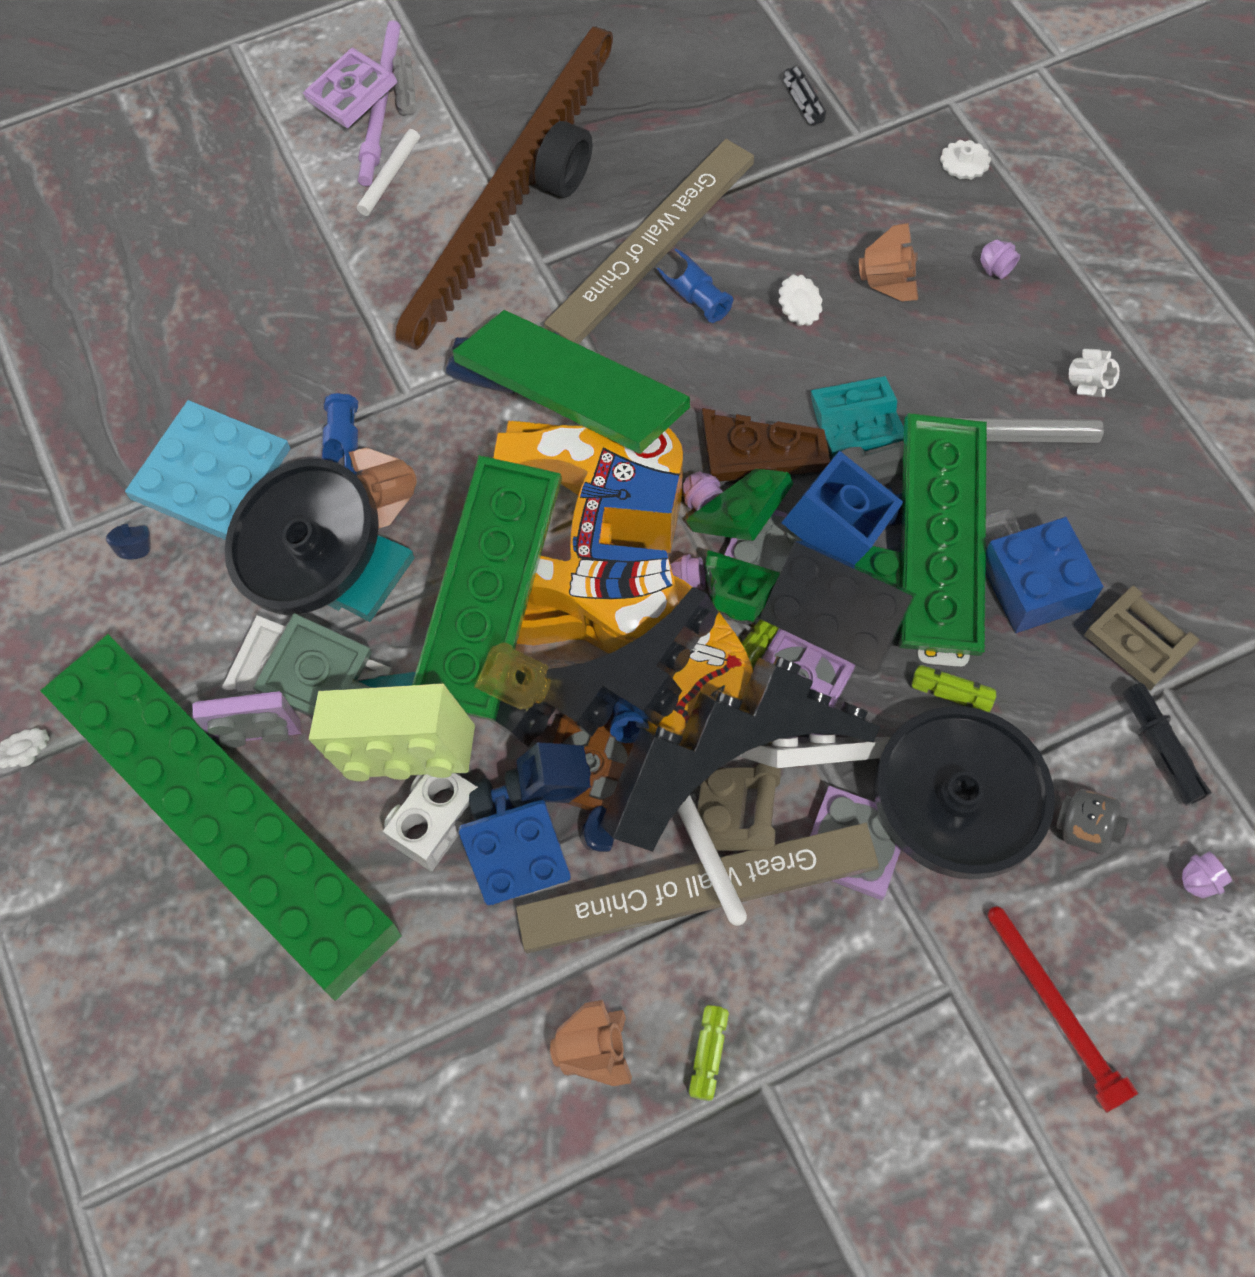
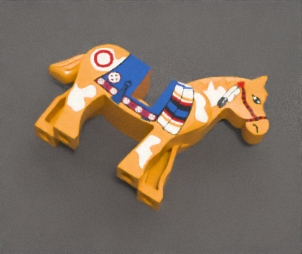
M508 420L506 433H498L493 458L561 473V484L578 495L571 528V558L569 561H562L545 556L540 557L517 644L535 646L567 640H585L608 654L613 653L647 633L671 613L692 588L686 581L673 575L667 553H671L682 501L683 450L681 443L675 433L668 428L639 454L584 426H560ZM720 612L716 616L711 631L706 636L701 637L690 652V658L686 666L673 676V680L682 689V692L679 695L678 703L673 712L664 717L659 725L670 728L682 735L700 692L716 697L718 690L742 699L753 672L751 662L743 645ZM648 721L649 730L656 732L658 726Z

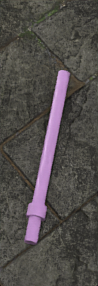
M393 20L387 24L380 65L393 72L392 60L396 56L401 25ZM389 91L372 106L366 139L360 146L358 159L361 165L358 182L363 186H370L372 184L375 166L380 162L382 149L379 143Z

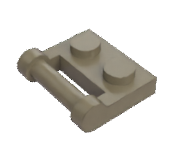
M1133 585L1088 628L1084 636L1140 683L1145 684L1146 688L1151 691L1198 644L1200 639L1192 632L1186 634L1144 600L1142 598L1144 593ZM1131 610L1132 612H1134L1138 617L1145 621L1149 626L1156 630L1160 635H1162L1175 647L1173 649L1170 648L1160 638H1158L1143 624H1141L1132 615H1130L1128 611Z
M762 763L758 764L756 768H718L701 783L697 811L716 850H769L773 848L776 833L772 827L775 787L780 784L781 768H775ZM747 789H758L754 825L749 829H743Z

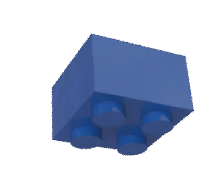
M839 451L781 523L804 542L855 565L870 550L903 501Z
M1067 517L992 540L986 550L985 574L1015 634L1091 609L1104 587Z

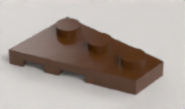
M702 408V423L709 473L715 476L719 482L740 480L754 469L788 472L789 475L822 472L830 462L824 429L780 421L773 425L751 421V416L737 414L736 418L715 415L716 410Z

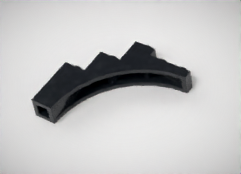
M692 587L671 613L643 636L613 653L582 664L553 669L515 668L510 666L496 720L491 722L528 747L536 737L544 732L548 725V719L553 712L591 737L599 727L605 725L610 719L613 707L617 702L655 726H658L664 717L673 712L678 703L679 695L682 692V689L673 680V676L686 666L690 658V652L700 638L706 636L711 631L719 612L706 593Z
M779 656L776 657L774 663L758 658L742 699L718 690L716 697L700 692L683 735L661 725H658L656 732L644 727L640 728L600 825L613 839L653 852L669 820L691 792L718 768L746 751L777 739L812 733L846 735L874 743L880 726L867 720L868 711L845 701L841 709L830 705L832 697L812 689L813 680L799 674L801 665Z

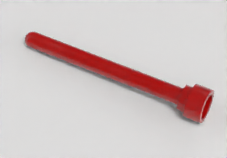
M999 906L990 908L988 911L989 921L1097 1081L1093 1086L1099 1094L1095 1097L1104 1111L1108 1113L1138 1095V1091L1128 1076L1123 1078L1118 1070L1115 1072L1111 1070L1005 910Z

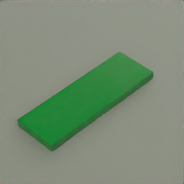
M506 310L500 312L453 350L456 363L639 454L690 408V396Z
M910 413L904 419L900 586L916 593V596L899 629L898 648L981 656L985 652L987 422Z
M478 456L412 686L444 684L467 715L495 722L561 485V473Z

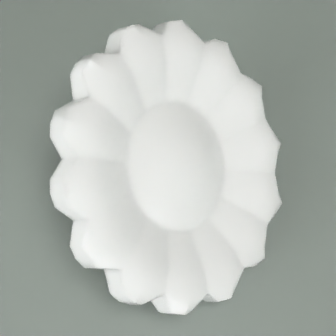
M958 140L956 143L948 144V148L943 149L940 161L943 164L942 168L948 171L950 176H956L958 179L966 178L972 180L975 177H981L983 172L988 171L991 158L988 156V150L983 149L981 144H975L971 140L966 142Z
M791 275L789 279H785L782 282L783 287L779 289L781 296L779 303L783 306V313L788 315L789 320L796 322L798 326H803L804 324L806 326L811 325L819 319V313L823 311L821 306L823 299L819 295V288L813 284L811 279H806L803 275Z
M39 728L25 729L1 741L0 768L14 767L18 764L20 767H25L32 764L36 760L35 756L48 745L46 742L50 738L46 730H40Z

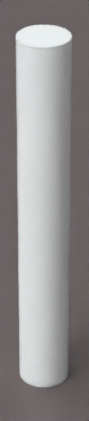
M408 129L357 205V210L362 215L368 216L417 144L420 135L415 130Z

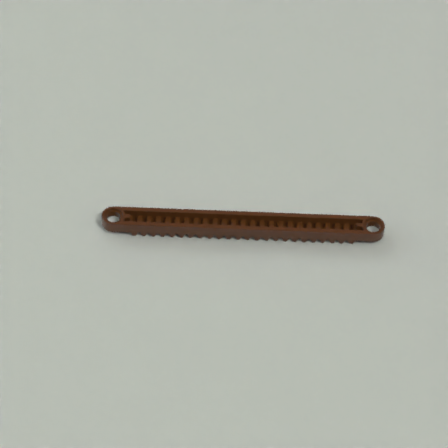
M593 26L589 30L403 311L395 331L397 343L417 350L424 344L437 322H446L448 320L446 311H453L455 309L453 300H460L462 298L460 289H468V278H475V268H481L483 265L481 257L489 256V246L496 245L495 236H502V226L509 225L510 223L509 215L517 213L516 205H522V195H528L530 192L529 185L536 183V159L546 134L559 121L574 124V115H580V106H586L587 96H592L593 87L599 86V72L609 58L612 49L613 34L611 31L597 26Z

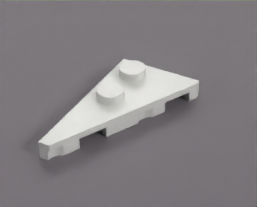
M256 616L222 686L225 692L229 694L256 692L253 687L286 627ZM369 659L357 681L392 675L393 670L391 667Z
M812 733L809 734V737L793 736L777 739L748 750L739 757L775 768L880 758L891 737H876L873 743L854 737H835V734Z

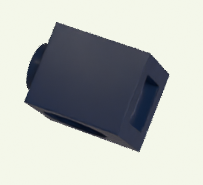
M538 742L516 759L522 801L535 802L543 800L552 803H569L591 787V772L586 761L583 745Z

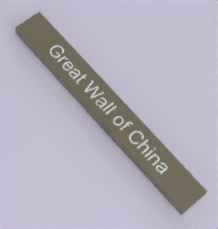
M725 139L544 322V328L579 344L754 164V155Z
M867 822L775 844L769 850H750L720 858L741 902L879 869L878 859ZM702 862L517 906L516 910L524 951L528 954L720 908L722 905Z

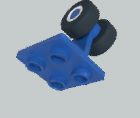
M517 768L506 771V785L493 789L487 778L470 782L478 787L469 793V804L475 821L460 825L459 835L486 905H494L570 880V870L546 803L543 800L535 802L522 801Z

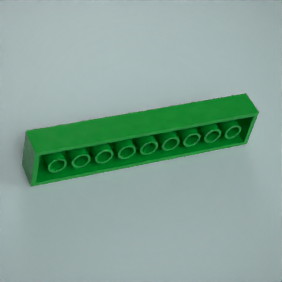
M109 634L40 690L334 1001L402 937L395 924Z

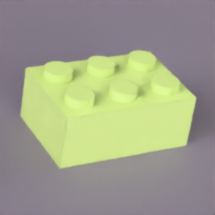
M444 684L318 691L308 740L349 780L367 781L369 777L380 776L404 780L408 779L410 775L426 774L437 778H447L452 773H468L475 724Z

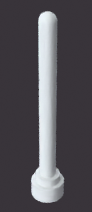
M689 795L678 809L679 815L729 922L735 926H740L747 919L746 911Z

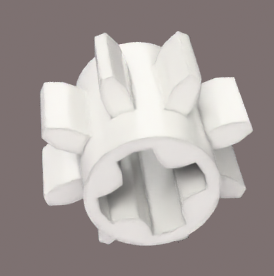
M1083 349V358L1074 359L1070 365L1069 380L1073 386L1078 387V395L1105 397V389L1113 388L1119 379V365L1114 359H1110L1111 351Z

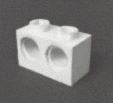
M452 773L447 778L432 777L428 774L417 775L411 785V794L402 806L398 804L390 811L384 823L385 829L382 832L391 846L432 872L459 836L460 825L468 823L472 818L469 793L478 787L456 773ZM441 790H451L454 792L452 798L445 803L433 802L435 794ZM419 824L428 826L426 833L421 838H407V833L413 826Z

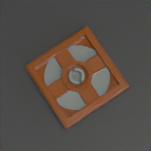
M561 718L553 743L583 745L586 761L591 772V787L571 802L565 804L592 811L597 806L608 808L634 743L618 742L610 734L609 725L605 724L599 727L591 737L564 718Z

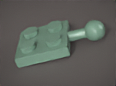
M294 613L253 688L260 694L280 691L292 709L313 718L318 691L371 688L357 680L368 662L372 651L369 647Z

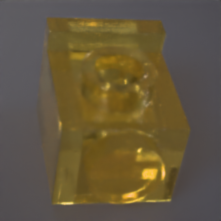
M504 642L491 647L474 688L520 710L532 707L534 702L540 704L546 697L551 684V680L545 677L549 666L513 649L512 645ZM517 670L526 674L522 685L516 680L515 674Z

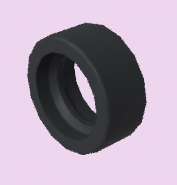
M559 121L551 127L540 146L536 159L535 181L540 188L561 197H569L576 191L587 172L592 154V136L588 130L566 121Z

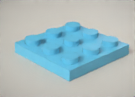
M187 400L125 492L129 499L225 540L231 518L241 500L257 482L279 468L291 448L285 439Z

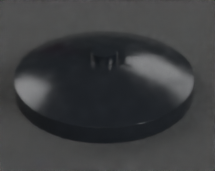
M324 459L299 460L270 472L257 482L241 500L227 530L225 562L233 584L243 596L254 604L276 614H304L332 603L349 590L358 580L372 557L379 528L378 511L374 498L367 486L353 472L333 461Z
M948 706L931 709L914 716L892 735L880 756L875 771L874 795L876 806L883 825L891 838L913 860L934 872L949 877L985 879L1004 874L1016 868L1038 848L1044 840L1053 819L1055 806L1054 786L1043 756L1021 730L1005 719L984 710L971 707Z

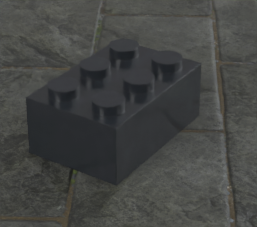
M795 541L759 619L876 674L891 648L916 593L809 543Z

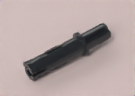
M1138 683L1127 688L1123 692V696L1141 725L1138 733L1139 735H1145L1167 775L1178 790L1185 806L1199 802L1211 795V790L1201 778L1193 761L1169 723L1171 721L1170 715L1163 716L1145 684Z

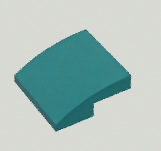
M886 376L811 390L813 408L819 429H824L830 460L839 451L851 447H861L866 452L904 441V426L897 414V398Z
M378 535L374 552L364 572L349 590L328 604V606L337 611L342 607L371 622L415 559L413 551Z

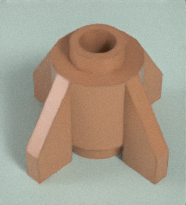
M909 223L893 225L865 250V257L859 258L861 280H867L870 288L902 302L918 300L916 280L907 281V278L916 276V262L918 261V253H914L913 247L903 246L905 243H911Z
M367 447L349 452L354 471L363 470L361 475H357V477L367 486L374 498L378 511L379 528L389 526L414 494L417 483L414 470L403 460Z
M603 1000L584 1003L557 1029L555 1038L551 1040L550 1054L553 1064L556 1067H560L564 1075L567 1076L578 1075L611 1086L630 1084L632 1075L626 1059L623 1058L624 1047L621 1035L626 1020L624 1011L608 1013Z

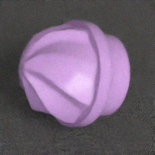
M994 240L984 246L980 261L989 276L996 275L999 279H1003L1017 265L1020 254L1015 251V245L1011 242Z
M700 471L690 474L685 479L682 488L685 504L689 508H695L698 511L723 493L719 488V480L715 476Z
M690 554L683 555L670 564L674 576L686 581L692 587L705 590L706 574L701 557L692 558Z
M1210 851L1201 857L1196 854L1190 858L1191 861L1183 869L1182 880L1184 888L1191 894L1203 899L1216 894H1223L1225 892L1223 887L1232 882V879L1221 862Z

